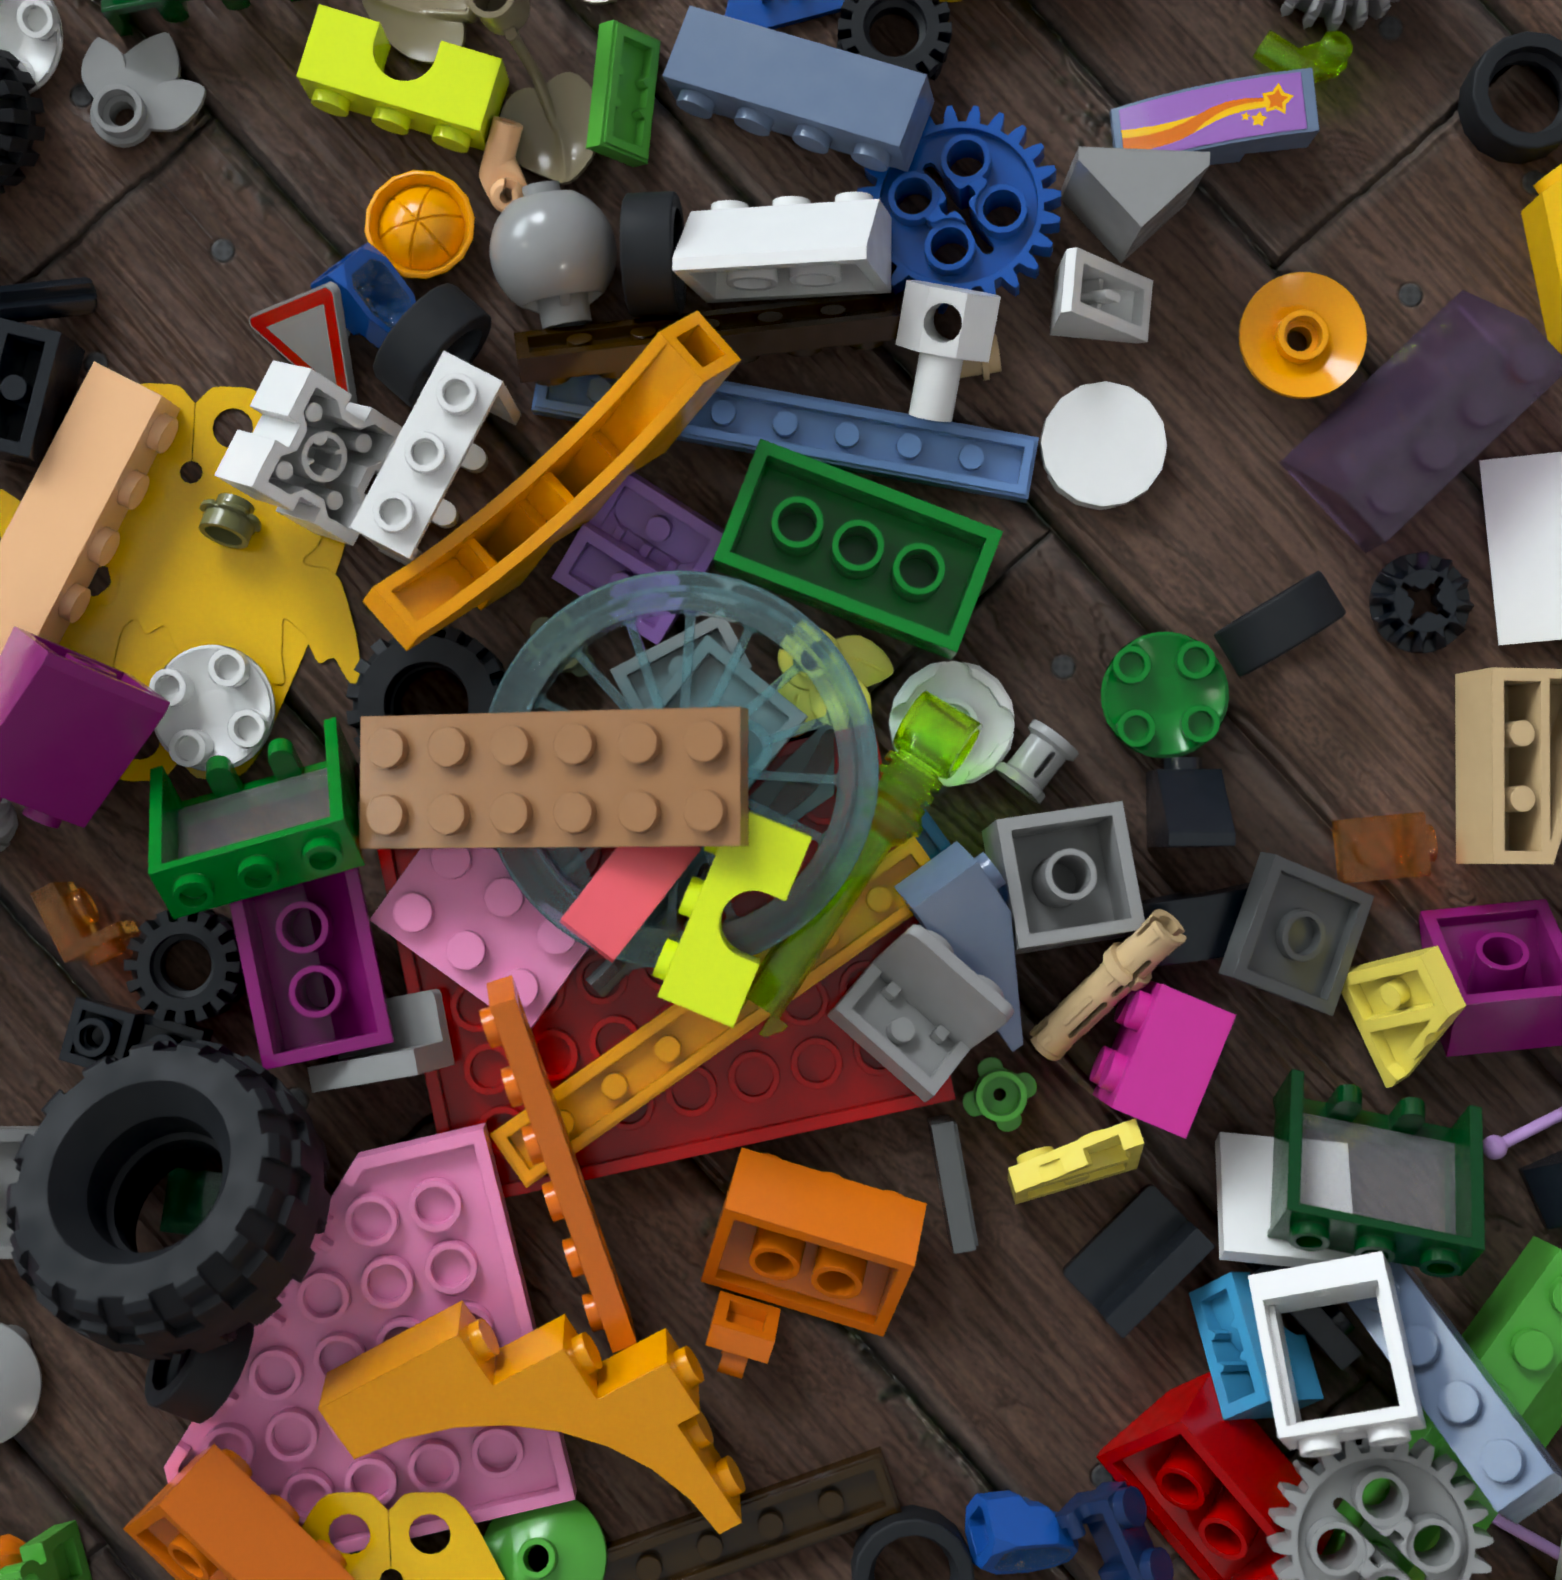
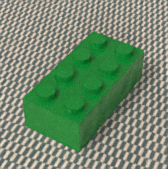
M760 439L713 560L716 571L951 660L959 649L1003 531Z

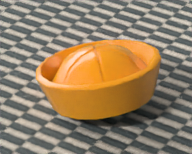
M411 170L393 176L376 190L366 209L365 234L368 242L389 259L401 276L405 278L428 279L448 272L464 258L473 240L475 216L468 196L453 180L435 171Z

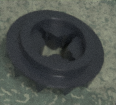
M1428 551L1400 556L1387 564L1373 582L1369 597L1372 621L1377 631L1387 642L1403 651L1429 653L1445 648L1466 630L1465 624L1469 613L1474 607V604L1470 601L1468 591L1469 579L1461 576L1453 566L1452 560L1431 555ZM1435 583L1436 585L1433 588L1434 594L1430 602L1437 607L1436 611L1440 614L1435 615L1434 613L1426 612L1408 623L1413 614L1411 610L1415 602L1408 596L1406 590L1410 589L1414 592H1419Z

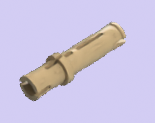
M1156 909L1123 943L1114 942L1104 952L1103 962L1064 998L1048 1016L1031 1029L1030 1035L1033 1037L1030 1040L1035 1049L1049 1060H1060L1073 1047L1072 1045L1108 1014L1124 996H1127L1131 991H1138L1144 988L1152 979V971L1156 966L1186 941L1187 937L1183 935L1185 930L1180 922L1167 911Z

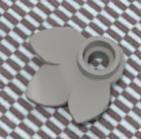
M166 32L143 40L124 55L116 46L98 37L89 47L82 62V81L94 98L90 109L92 126L96 133L112 146L121 148L132 147L143 142L152 131L173 132L181 129L199 113L206 98L204 86L193 81L180 79L181 65L178 50L174 40ZM124 109L134 110V117L129 123L123 126L116 125L115 119L120 111Z

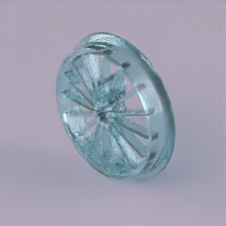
M697 571L652 572L627 577L601 586L579 597L558 611L530 637L504 674L494 695L489 713L538 712L540 708L548 711H571L548 700L546 694L557 676L573 659L579 661L621 710L634 709L584 653L588 645L621 626L627 627L654 708H665L637 627V622L650 617L673 614L686 616L680 708H690L695 622L696 617L702 615L726 620L744 628L707 707L719 706L752 636L758 634L787 654L792 659L793 665L745 707L748 709V718L800 672L804 673L810 680L826 709L825 716L770 735L759 723L748 719V730L754 732L762 744L760 759L756 764L748 768V779L835 785L837 789L831 818L827 829L823 833L748 797V809L812 836V840L818 843L816 851L796 876L786 901L773 896L768 901L743 914L735 912L732 900L725 905L726 919L722 921V928L726 938L737 949L750 955H756L797 932L830 902L851 873L865 845L876 807L879 783V758L874 724L864 693L849 664L827 635L798 609L760 587L735 578ZM830 725L833 729L838 759V771L835 775L764 770L772 757V744ZM496 848L508 873L530 903L558 929L579 943L594 950L559 921L592 879L585 862L601 848H585L582 852L579 848ZM704 851L710 868L715 855ZM680 878L669 890L667 924L661 925L645 922L618 955L617 960L655 968L667 938L678 943L680 942L686 926H681L677 923Z

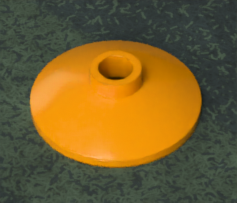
M1311 272L1289 273L1269 281L1251 298L1242 314L1239 326L1240 351L1251 374L1270 391L1294 399L1321 397L1342 386L1360 365L1367 342L1365 318L1353 295L1337 281ZM1296 331L1303 334L1307 340L1306 350H1293L1287 342L1288 333Z

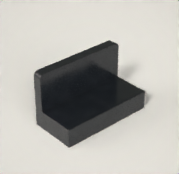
M1147 1184L1063 1267L1062 1272L1069 1282L1099 1311L1104 1320L1124 1339L1216 1246L1195 1225L1187 1220L1155 1186Z

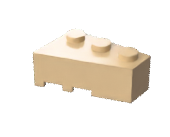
M1491 667L1455 674L1456 864H1554L1562 839V669Z

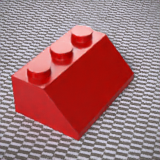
M1210 1372L1167 1391L1100 1450L1096 1458L1117 1482L1126 1481L1127 1486H1135L1141 1491L1147 1506V1518L1200 1580H1279L1273 1572L1271 1565L1287 1555L1272 1551L1267 1543V1537L1275 1533L1284 1532L1285 1528L1276 1524L1268 1512L1269 1508L1289 1507L1290 1502L1278 1489V1483L1284 1482L1298 1486L1302 1478L1292 1463L1254 1419L1223 1420ZM1335 1529L1328 1530L1321 1535L1317 1542V1553L1322 1554Z

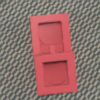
M616 847L559 922L613 963L696 858L701 849L699 847Z

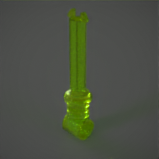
M927 690L921 693L903 718L893 740V745L898 752L889 750L885 759L890 765L880 764L876 770V773L881 777L880 780L872 777L868 784L856 786L851 793L856 799L851 808L852 825L758 967L741 1010L749 999L771 1014L759 1033L764 1038L785 1031L788 1025L779 1019L891 847L905 844L910 835L917 838L924 830L921 818L925 811L920 805L930 806L934 797L929 791L938 793L943 786L938 777L950 779L964 763L980 735L982 723Z

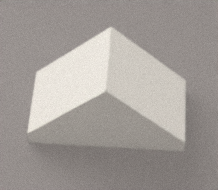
M1078 247L1066 249L1055 273L1050 335L1137 344L1148 342L1153 280Z

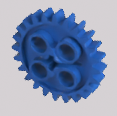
M952 105L946 107L943 124L935 125L929 116L908 172L889 166L887 171L884 172L864 167L866 179L874 186L857 188V192L868 193L873 196V199H880L892 217L891 271L894 270L891 277L892 293L896 295L903 291L906 286V280H918L995 295L996 289L1002 286L1016 297L1020 294L1017 278L1019 272L1034 279L1039 276V265L1032 255L1051 257L1053 242L1043 234L1060 232L1061 217L1048 211L1061 206L1062 195L1060 190L1047 189L1056 181L1055 165L1038 167L1044 159L1043 144L1039 143L1023 149L1027 139V128L1024 125L1017 127L1007 135L1004 133V113L999 112L987 126L981 124L979 106L972 107L966 122H958L956 113ZM962 158H973L983 165L976 174L967 177L956 175L950 170L951 166ZM927 167H933L938 172L947 192L958 208L962 210L969 207L971 225L976 233L989 246H992V253L984 254L980 250L966 222L958 212L953 211L948 214L945 193L931 177L924 173ZM912 194H920L926 196L931 202L924 211L918 214H908L898 208L901 201ZM998 207H1009L1019 214V218L1013 224L1005 227L992 225L986 220L987 215ZM947 243L962 245L967 250L966 256L954 264L941 263L934 257L935 252ZM942 303L938 307V313L944 314L949 304Z

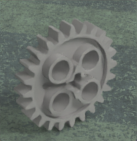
M1422 1437L1413 1445L1410 1451L1409 1442L1375 1447L1369 1445L1368 1438H1363L1362 1445H1356L1353 1440L1340 1442L1341 1452L1317 1457L1319 1463L1313 1468L1295 1459L1292 1464L1302 1478L1298 1486L1279 1482L1277 1485L1281 1493L1290 1502L1288 1508H1269L1268 1512L1276 1524L1285 1528L1284 1532L1275 1533L1267 1537V1543L1272 1551L1287 1555L1271 1565L1273 1572L1279 1580H1377L1384 1576H1392L1396 1580H1412L1377 1545L1371 1544L1350 1520L1334 1508L1333 1502L1339 1497L1345 1499L1381 1535L1388 1537L1410 1562L1420 1568L1425 1573L1424 1580H1470L1472 1573L1484 1574L1491 1573L1492 1566L1484 1558L1476 1554L1475 1549L1493 1544L1494 1539L1485 1529L1473 1526V1524L1489 1515L1488 1510L1479 1501H1465L1477 1487L1465 1475L1452 1478L1458 1464L1446 1453L1432 1461L1435 1447ZM1378 1478L1389 1479L1390 1490L1385 1500L1372 1506L1363 1504V1490L1369 1482ZM1430 1525L1440 1527V1538L1433 1548L1423 1552L1414 1551V1538L1418 1531ZM1335 1528L1345 1530V1542L1340 1550L1330 1555L1317 1553V1542L1322 1534Z

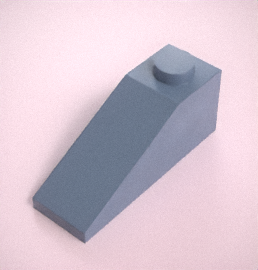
M956 841L895 885L894 888L923 928L934 931L945 938L952 946L954 954L976 974L991 979L1002 990L1004 999L1012 1005L1014 1014L996 1033L1014 1052L1023 1045L1011 910L997 891L1006 882L984 852L974 858Z

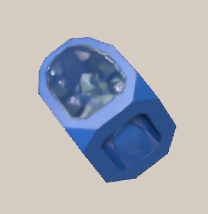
M369 242L338 261L310 285L311 289L330 281L337 284L341 291L346 328L352 335L363 336L376 348H380L387 334L397 321L416 302L414 293L389 259Z
M1010 1490L975 1494L966 1506L965 1534L972 1563L996 1575L1029 1573L1056 1567L1069 1562L1078 1552L1079 1544L1077 1539H1071L1067 1528H1060L1055 1517L1057 1512L1052 1511L1048 1506L1038 1501L1021 1497Z

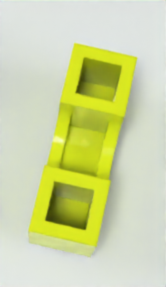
M321 4L318 5L296 75L308 97L312 99L311 103L313 106L339 117H347L349 111L372 117L371 121L376 126L399 135H407L409 129L432 135V140L436 144L455 152L467 153L469 147L485 150L492 118L494 116L499 117L510 82L502 58L441 41L435 61L424 75L409 81L395 80L384 74L391 45L380 22Z
M748 810V846L704 848V851L715 855L706 880L693 876L684 895L678 913L689 917V921L680 942L678 943L667 938L652 973V976L664 980L657 997L734 1028L761 959L737 949L728 941L722 928L724 907L733 897L747 891H761L786 901L812 839L811 835Z

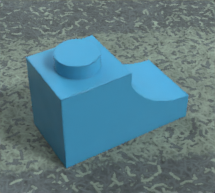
M1230 1272L1189 1293L1223 1420L1274 1418L1248 1275H1251L1250 1272ZM1284 1327L1299 1409L1323 1400L1324 1397L1306 1336L1296 1335Z

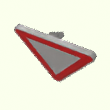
M330 281L260 310L249 317L251 328L291 364L313 369L352 394L349 402L358 404L348 343L351 332L346 328L341 291L337 284Z

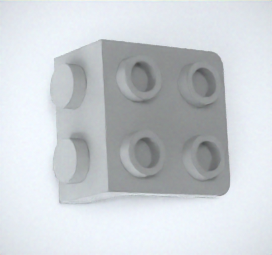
M914 924L869 964L827 1017L923 1102H926L938 1092L970 1049L1009 1021L1014 1014V1009L1004 999V994L999 986L991 979L976 974L954 954L952 946L945 938L934 931L926 930L922 926Z

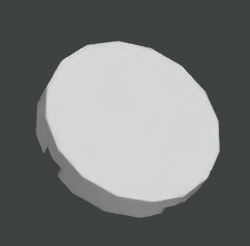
M1107 381L1081 385L1060 398L1044 421L1039 441L1040 458L1043 461L1044 470L1048 474L1047 478L1055 491L1075 505L1096 510L1125 505L1144 494L1161 472L1167 450L1164 424L1152 403L1129 386Z
M957 661L932 663L911 675L894 697L888 720L892 747L905 768L925 782L946 787L972 784L994 771L1011 749L1015 728L1012 700L1000 681L979 665Z

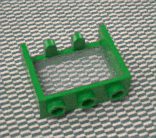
M336 717L324 720L326 761L303 767L292 742L285 738H277L268 744V763L274 775L242 784L229 758L221 755L213 756L206 762V780L213 793L181 801L163 765L150 769L148 875L173 919L365 865L362 851L359 849L360 827L355 780V766L357 763Z

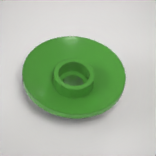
M577 1499L492 1519L483 1537L505 1580H604L606 1574L608 1554L603 1530L589 1508ZM537 1545L543 1546L549 1555L547 1566L539 1572L534 1571L528 1563L529 1552Z

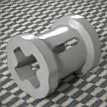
M1033 719L1028 726L1030 735L1008 763L1000 762L995 771L1016 790L1035 803L1041 804L1046 797L1043 789L1066 760L1073 762L1079 753L1053 729Z

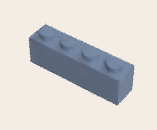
M689 6L662 75L676 100L677 106L693 116L710 119L714 113L734 119L737 126L752 134L768 136L770 131L792 137V140L797 145L808 151L826 154L829 148L850 154L851 158L859 165L879 172L887 171L888 166L908 172L935 102L927 74L694 6Z
M1390 1262L1389 1265L1393 1274L1421 1406L1496 1512L1518 1524L1562 1493V1470L1412 1268L1408 1265ZM1377 1297L1347 1302L1390 1362Z

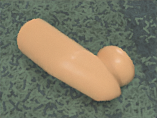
M494 116L480 165L479 178L491 204L496 210L502 212L510 202L523 197L522 187L528 184L516 159L523 125L511 119Z

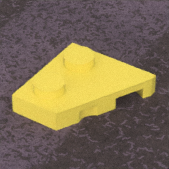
M1438 945L1352 966L1349 969L1341 992L1386 1088L1395 1086L1411 1075L1466 1007L1452 972L1447 966Z
M1136 1118L1106 1129L1091 1132L1080 1137L1077 1141L1057 1149H1053L1052 1146H1046L1019 1155L1016 1158L1018 1164L1008 1168V1183L1015 1205L1137 1169L1144 1147V1140Z

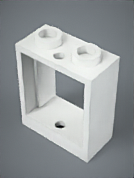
M1382 1251L1248 1275L1278 1438L1290 1450L1299 1449L1300 1456L1322 1457L1341 1452L1340 1442L1368 1438L1370 1446H1392L1410 1441V1431L1426 1428L1391 1266ZM1377 1297L1400 1406L1302 1422L1281 1314Z

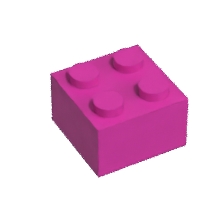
M1150 981L1141 990L1131 991L1119 1001L1116 1008L1114 1022L1121 1024L1112 1048L1104 1045L1093 1064L1090 1081L1097 1085L1092 1095L1115 1110L1186 1139L1236 1014L1154 981Z

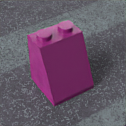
M14 626L0 655V803L4 798L25 806L22 812L23 815L48 827L59 829L62 821H66L85 828L164 717L170 702L126 672Z

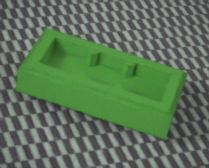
M616 20L599 24L586 149L631 167L648 164L661 41Z

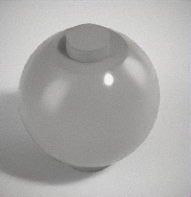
M542 181L522 187L523 197L513 200L505 207L492 230L489 255L496 281L503 292L515 304L540 315L542 329L591 323L592 317L589 305L606 291L616 268L617 246L613 229L607 217L594 202L576 191L561 190L559 181Z

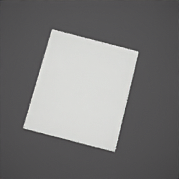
M1562 452L1479 460L1498 645L1562 640Z

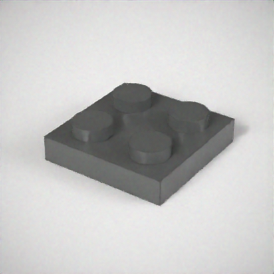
M1260 852L1218 973L1316 1012L1333 1016L1375 896L1279 855Z

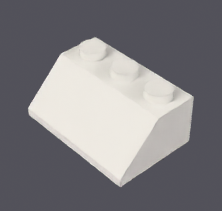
M864 192L840 193L835 196V202L811 203L808 198L800 196H783L775 198L772 201V206L749 207L747 203L737 200L717 201L711 204V210L690 212L672 257V271L706 303L891 293L892 217L880 199H873L871 194Z

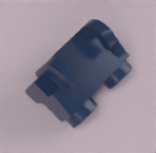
M1126 1481L1102 1482L1095 1490L1076 1493L1055 1514L1060 1528H1067L1072 1540L1086 1535L1083 1524L1088 1525L1104 1561V1565L1098 1571L1101 1580H1173L1174 1568L1170 1555L1164 1548L1154 1547L1144 1524L1147 1517L1146 1502L1141 1491L1135 1486H1127Z

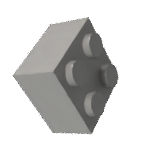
M1123 801L996 819L982 831L985 854L1006 882L997 891L1011 910L1015 955L1131 936L1145 921Z

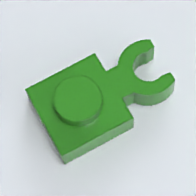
M76 1520L53 1525L19 1547L23 1562L4 1566L0 1570V1580H92Z

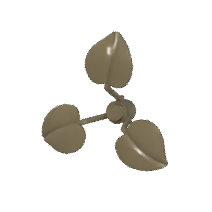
M362 0L369 18L381 23L389 43L404 56L423 64L434 63L441 41L464 47L466 42L465 23L473 24L479 19L492 33L505 35L535 88H523L514 92L504 104L500 117L511 119L523 125L516 153L518 164L534 174L549 180L559 181L560 185L574 182L587 169L596 153L586 149L592 88L580 75L573 72L561 73L547 83L545 82L539 67L519 33V30L525 25L529 17V0ZM618 0L581 1L590 5H605Z

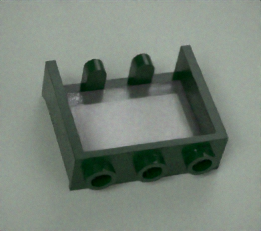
M1291 1069L1273 1097L1275 1122L1270 1228L1267 1231V1237L1289 1241L1293 1247L1305 1251L1329 1249L1354 1254V1256L1382 1251L1388 1263L1393 1262L1418 1267L1421 1272L1432 1277L1448 1278L1456 1275L1462 1276L1485 1251L1482 1107L1469 1105L1455 1124L1449 1128L1425 1123V1101L1417 1097L1401 1099L1389 1115L1362 1110V1089L1353 1084L1338 1086L1327 1102L1304 1098V1071Z

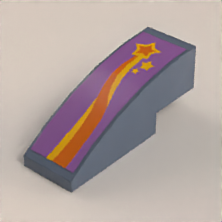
M1312 68L1265 73L1186 88L1113 108L1109 113L1113 148L1210 152V165L1240 162L1244 154L1307 148L1320 131Z

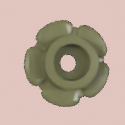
M221 493L216 500H204L199 507L204 512L199 525L200 532L208 539L220 545L236 549L246 548L251 536L255 534V531L259 532L262 528L261 521L253 514L254 506L246 499L237 495Z

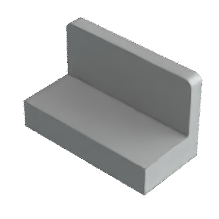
M432 989L386 998L395 1042L338 1054L337 1060L307 1067L312 1093L415 1076L454 1065L455 1061L441 991Z

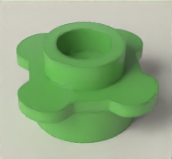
M987 1057L979 1062L977 1066L979 1077L973 1090L964 1094L962 1104L964 1110L970 1116L983 1115L995 1121L1000 1130L1010 1132L1021 1125L1022 1118L1020 1114L1026 1106L1027 1098L1032 1097L1036 1093V1081L1027 1072L1016 1074L1004 1068L998 1058ZM998 1088H1002L1005 1091V1097L1002 1100H996L993 1096L994 1091Z

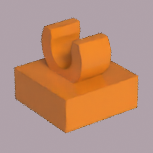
M720 1290L705 1344L706 1346L722 1350L717 1372L742 1379L748 1358L768 1364L775 1343L781 1309Z

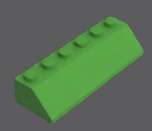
M1533 1236L1462 1334V1337L1546 1448L1562 1425V1249ZM1422 1408L1426 1428L1410 1431L1409 1451L1422 1437L1435 1447L1432 1461L1446 1453L1458 1464L1452 1478L1465 1475L1477 1487L1465 1501H1479L1489 1513L1483 1520L1473 1524V1526L1487 1530L1498 1513ZM1378 1478L1369 1482L1363 1490V1504L1372 1506L1385 1500L1390 1490L1389 1479ZM1343 1499L1336 1509L1338 1512L1350 1520L1371 1544L1373 1543L1383 1550L1412 1580L1425 1579V1573L1420 1568L1410 1562L1388 1537L1381 1535L1357 1510ZM1430 1525L1418 1531L1414 1538V1551L1423 1552L1433 1548L1440 1538V1527ZM1335 1528L1322 1552L1323 1555L1334 1554L1341 1549L1345 1542V1530ZM1384 1576L1377 1580H1396V1578Z

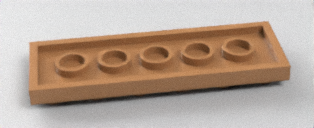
M701 707L360 716L359 849L748 846L747 708Z

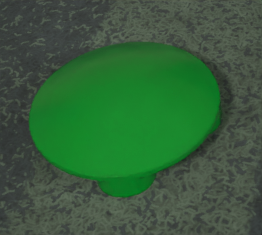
M1175 632L1150 633L1129 642L1111 660L1104 674L1101 686L1102 710L1112 732L1130 749L1155 758L1180 757L1201 748L1217 734L1228 708L1229 688L1226 674L1213 650L1201 641Z

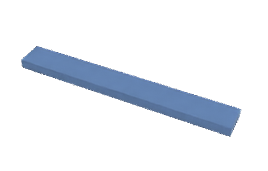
M595 374L571 377L567 382L555 386L536 384L531 410L536 415L578 422L619 378L609 379ZM724 381L676 439L752 454L755 453L759 440L763 439L846 471L1024 503L1027 502L1039 441V437L956 422L925 420L901 412Z

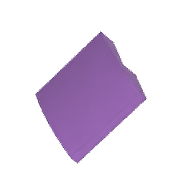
M633 472L625 478L599 512L589 522L582 524L553 574L552 579L658 645L664 640L713 565V559L724 529Z

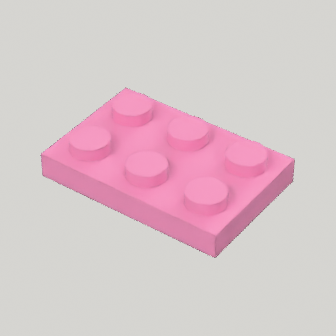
M496 848L420 849L370 918V921L487 1005H489L487 983L512 975L531 1029L591 947L559 922L573 903Z

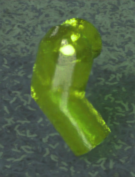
M1270 30L1256 50L1253 58L1274 72L1312 68L1314 83L1335 78L1346 69L1347 59L1352 54L1353 46L1349 37L1344 33L1328 31L1320 42L1298 48Z

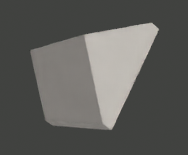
M1079 146L1062 185L1061 200L1111 254L1122 263L1186 205L1210 166V152Z

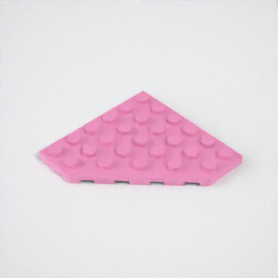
M486 1123L358 1153L331 1196L325 1232L315 1234L310 1248L316 1253L315 1259L302 1282L300 1283L292 1279L276 1298L282 1306L262 1324L254 1325V1336L249 1356L240 1378L228 1399L211 1418L200 1424L191 1422L164 1466L167 1482L169 1483L194 1457L214 1443L221 1450H232L247 1462L253 1473L251 1479L268 1496L271 1494L280 1496L296 1510L300 1518L297 1524L301 1527L315 1504L327 1494L336 1492L370 1493L388 1509V1514L389 1509L406 1493H446L456 1498L464 1506L475 1523L576 1499V1483L564 1435L561 1432L509 1425L450 1428L402 1439L354 1459L318 1410L327 1372L463 1300L476 1320L483 1318L488 1322L495 1333L499 1348L537 1329ZM346 1514L339 1516L332 1522L329 1529V1537L336 1549L342 1553H352L363 1550L367 1546L370 1532L363 1519L356 1515ZM421 1515L411 1524L409 1536L411 1539L449 1530V1526L437 1515Z

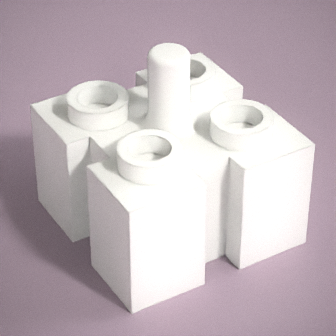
M273 360L250 404L251 408L262 414L253 433L242 430L236 431L214 476L256 500L278 506L276 512L314 534L354 546L360 533L351 529L350 526L367 496L364 492L374 474L378 475L403 427L372 407L349 402L352 394L313 369Z

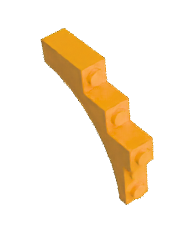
M698 310L659 331L608 392L526 472L444 539L403 568L373 586L362 602L401 646L408 651L475 607L482 610L522 584L555 542L578 529L582 524L589 522L599 512L628 475L667 451L741 361L740 357Z
M463 1300L326 1373L318 1410L354 1459L402 1439L450 1428L509 1425L558 1431L608 1446L652 1469L689 1498L718 1534L742 1523L740 1494L745 1492L746 1489L744 1479L732 1457L727 1455L721 1458L712 1444L714 1438L711 1428L700 1410L699 1384L704 1382L702 1368L690 1347L686 1345L679 1348L667 1328L602 1361L598 1348L589 1334L586 1332L578 1334L567 1316L563 1314L499 1348L495 1333L488 1322L483 1318L476 1320Z

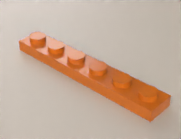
M510 975L487 983L489 1007L479 1010L483 1029L491 1049L502 1045L504 1047L510 1066L500 1069L503 1084L511 1106L516 1107L524 1104L531 1124L521 1127L523 1139L532 1164L536 1165L545 1162L551 1181L542 1184V1190L553 1222L565 1219L571 1237L562 1240V1245L573 1278L585 1274L591 1292L583 1294L582 1301L593 1333L605 1330L612 1353L626 1349L637 1343L631 1311L513 976Z

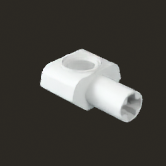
M906 280L895 345L919 352L909 415L931 421L952 422L963 360L989 363L1001 299L999 295L925 281ZM942 303L954 306L962 318L961 330L954 339L942 337L934 326V314Z

